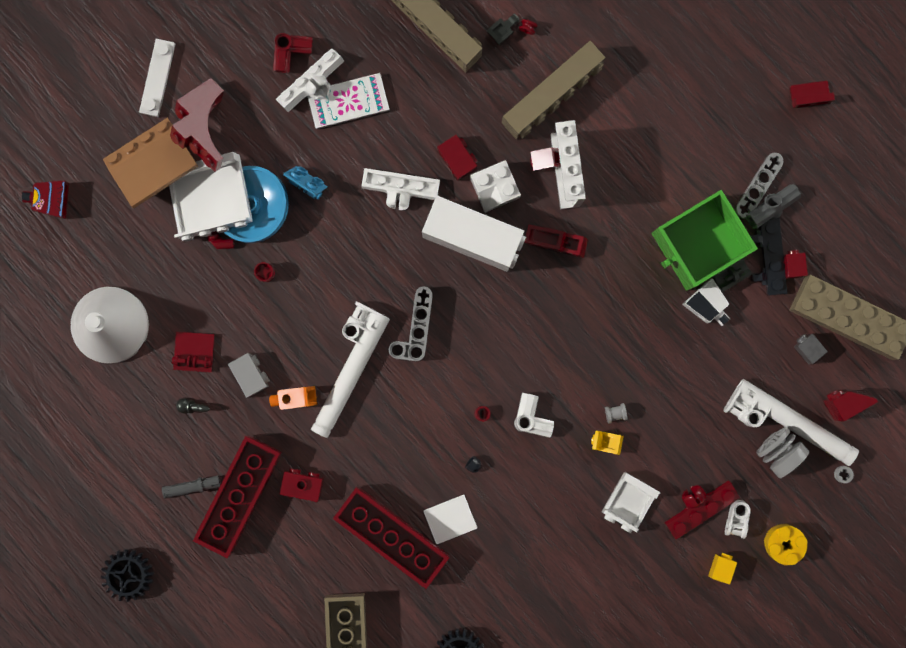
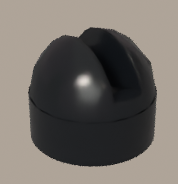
M472 456L466 463L465 468L472 473H476L481 469V461L477 457Z

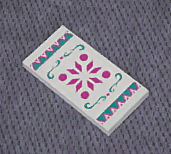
M380 73L330 85L329 94L326 95L322 92L321 94L324 96V99L315 100L308 95L316 129L390 111Z

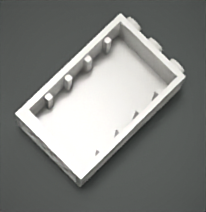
M437 195L422 230V237L424 239L506 272L509 268L513 269L519 256L515 254L516 250H521L526 238L523 236L524 230Z

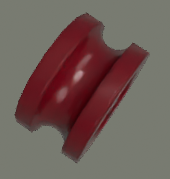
M522 19V26H519V30L529 35H535L534 29L538 25L530 20Z

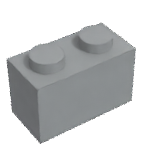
M247 353L228 364L246 398L269 387L267 384L269 379L266 373L260 371L258 368L260 363L255 355L252 356L251 353Z

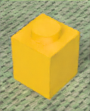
M722 553L719 556L715 554L708 576L730 585L737 562L732 560L733 556Z

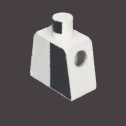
M709 279L683 303L688 310L706 323H710L715 319L723 326L730 319L723 311L729 303L713 279Z

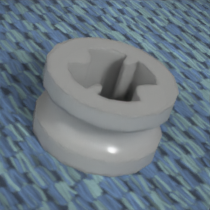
M839 466L834 472L835 479L840 483H849L854 476L852 469L847 466ZM843 469L848 473V477H844L845 480H842V476H839Z

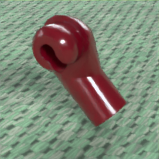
M217 231L211 232V235L208 236L209 242L216 249H234L235 247L234 239L224 240Z

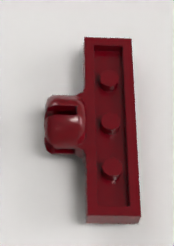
M729 480L707 494L699 485L690 487L694 494L693 496L689 494L687 489L683 492L682 500L686 508L665 522L676 540L740 498Z

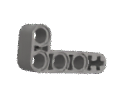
M424 286L416 290L409 343L396 341L389 346V354L395 359L420 361L425 356L433 298L432 292L428 287ZM423 291H426L427 295H429V298H425V305L429 304L428 308L417 306V303L421 304L422 301L418 295L422 294ZM420 309L427 312V317L424 320H419L416 317V313ZM417 328H421L425 332L424 337L421 339L414 337V331ZM395 345H401L403 348V352L399 356L394 355L392 352ZM415 347L422 350V355L419 358H414L411 355V351Z

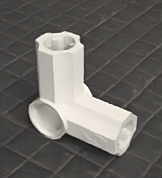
M522 393L517 417L514 421L515 428L520 432H528L550 438L554 428V421L534 417L538 396ZM521 418L528 420L529 425L527 428L520 426L519 421Z

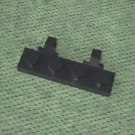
M780 218L770 219L760 226V230L756 231L757 235H750L753 242L759 243L760 248H762L764 263L762 273L752 274L751 282L762 281V286L766 285L767 296L788 294Z

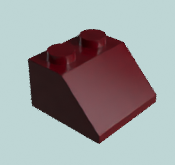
M842 390L830 392L826 395L828 398L823 400L834 421H846L878 402L876 398Z

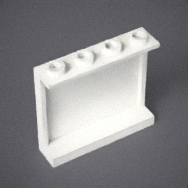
M575 120L555 123L556 133H551L550 136L552 147L559 149L561 168L555 169L561 210L580 207L586 198Z
M230 152L221 155L223 162L221 168L216 172L207 167L203 160L196 161L199 167L169 185L178 234H175L174 238L181 239L183 242L191 241L195 236L207 237L211 235V232H227L230 227L243 228L247 226V223L253 222L239 154Z

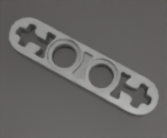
M771 153L765 158L735 207V212L739 218L745 219L746 214H748H742L740 206H745L749 201L754 203V205L749 204L746 210L749 212L754 210L781 169L784 161L779 153ZM776 157V158H777V161H776V162L778 163V165H777V164L774 165V166L771 168V171H770L769 169H766V168H768V167L771 165V163H772V161H771L770 159H773V158ZM761 173L768 174L769 181L767 183L760 181L759 175ZM751 189L758 190L759 197L757 199L750 197L749 191Z

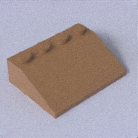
M168 117L103 159L132 208L137 207L199 167L187 147L182 149L172 141L170 133L173 124Z

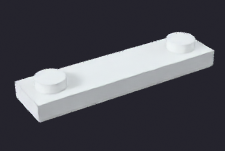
M160 39L155 40L139 110L140 114L159 117L176 45L174 42Z

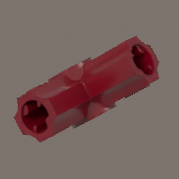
M285 33L278 34L275 37L273 71L290 73L291 52L312 54L313 37L295 36ZM281 39H287L289 44L287 47L282 48L278 45V42Z

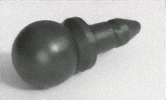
M181 398L176 403V409L180 413L207 412L210 410L206 405L196 404L194 400L189 401L186 398Z

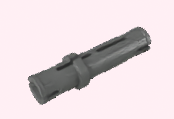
M219 475L209 478L200 477L190 482L163 486L162 494L164 499L193 492L202 493L205 490L219 488L221 479Z

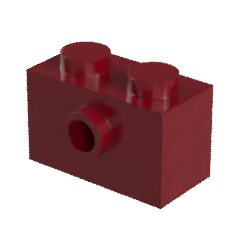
M290 468L289 471L284 472L280 495L318 502L324 478H320L318 473L309 472L308 475L301 474V470Z

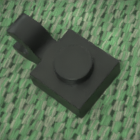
M515 13L505 22L500 18L487 30V33L500 46L513 34L511 28L519 22L520 18Z

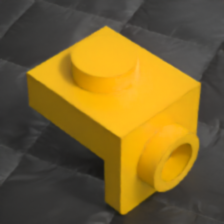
M596 430L591 440L592 449L620 455L624 436Z

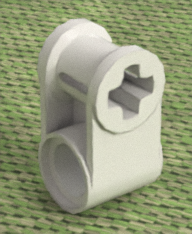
M736 500L730 505L725 525V535L729 536L732 534L741 536L743 539L746 538L750 507L744 501ZM739 505L744 506V512L741 514L736 513V508Z

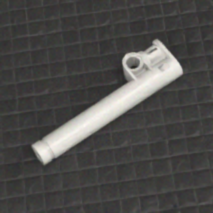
M357 301L355 303L357 307L353 315L349 316L342 329L344 337L356 344L315 420L316 422L311 428L312 431L325 438L329 437L331 429H333L390 320ZM349 326H354L357 330L353 337L346 334Z
M742 379L723 410L725 413L729 411L736 415L738 420L749 427L761 426L768 416L839 461H842L847 466H850L855 461L859 450L855 447L850 446L847 442L745 379ZM752 413H755L757 416V422L754 424L749 421Z

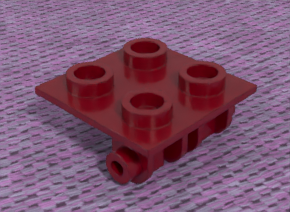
M176 332L175 352L172 357L173 370L212 372L215 334Z

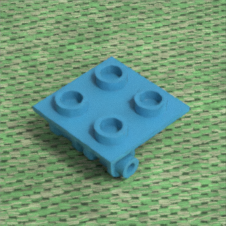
M295 166L283 174L287 177L289 183L298 187V189L304 188L303 192L307 191L306 194L313 199H319L322 191L328 187L320 178L309 175L308 171L300 166Z

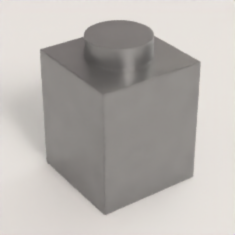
M803 334L796 340L797 344L794 346L808 364L815 363L828 352L813 334Z

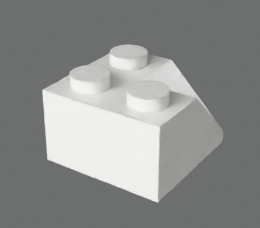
M506 160L470 175L471 182L485 213L517 200L521 196Z

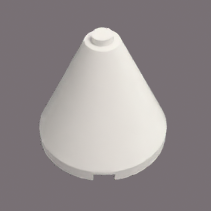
M102 287L89 292L77 303L71 317V333L76 346L84 355L101 363H118L131 358L138 352L148 335L149 320L145 307L133 294L117 287Z

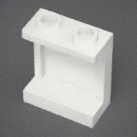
M624 472L602 510V513L605 514L604 518L612 523L618 521L622 524L621 528L629 533L632 530L638 532L640 523L653 500L657 499L660 492Z

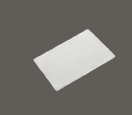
M465 495L423 511L436 544L477 529Z

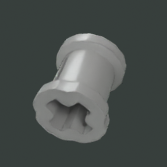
M624 403L617 407H605L608 424L615 420H627Z

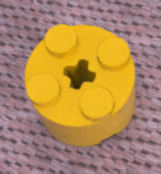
M780 524L774 526L765 536L764 543L768 555L780 564L795 565L806 554L807 539L799 529L791 525ZM787 542L789 546L784 547L782 543Z

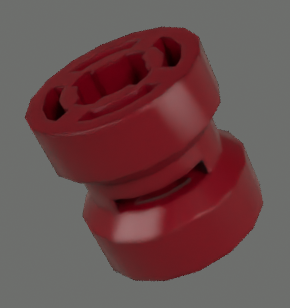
M261 262L256 265L254 275L261 282H270L275 277V270L269 263Z

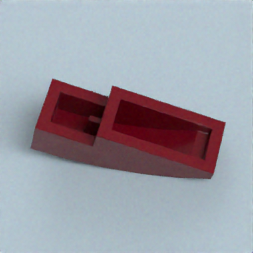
M530 224L528 225L524 243L581 258H584L588 239L584 236Z

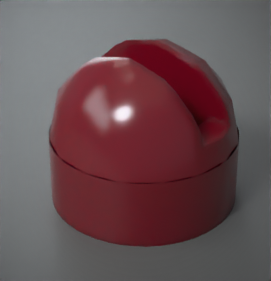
M485 406L477 407L474 412L475 418L483 422L487 421L491 415L489 408ZM480 409H482V418H480Z

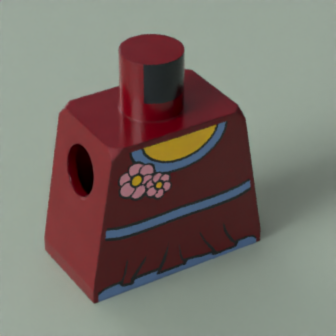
M66 181L34 183L33 192L23 191L22 202L32 203L31 210L66 219L69 183Z

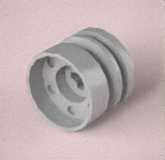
M784 427L771 434L756 452L759 457L765 456L763 458L764 463L774 460L770 469L778 478H782L793 471L809 454V450L801 442L791 445L796 436L794 434L789 435L790 429L788 427Z

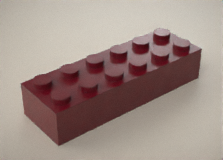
M249 435L244 437L193 542L225 558L231 556L282 454L281 451Z
M358 486L333 517V520L425 589H427L450 558L446 552Z

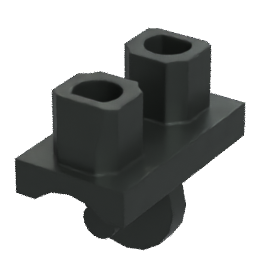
M742 258L714 275L713 278L720 290L724 292L752 275V272Z

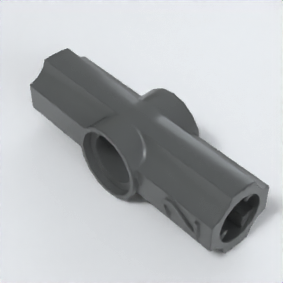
M789 184L777 194L767 195L764 203L746 214V220L752 228H758L768 220L780 217L785 208L801 198V193L794 184Z

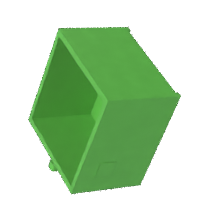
M722 190L666 222L651 233L667 258L661 262L664 268L672 266L686 291L698 286L758 249Z

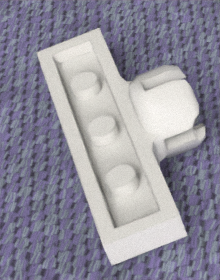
M331 48L301 77L296 79L290 87L283 91L276 100L289 112L308 95L315 100L324 99L321 93L324 92L328 95L330 92V83L326 78L344 62L343 58Z
M364 168L361 187L362 189L387 193L386 204L388 207L395 209L396 202L399 200V210H405L409 207L411 197L435 200L436 195L438 196L440 180Z

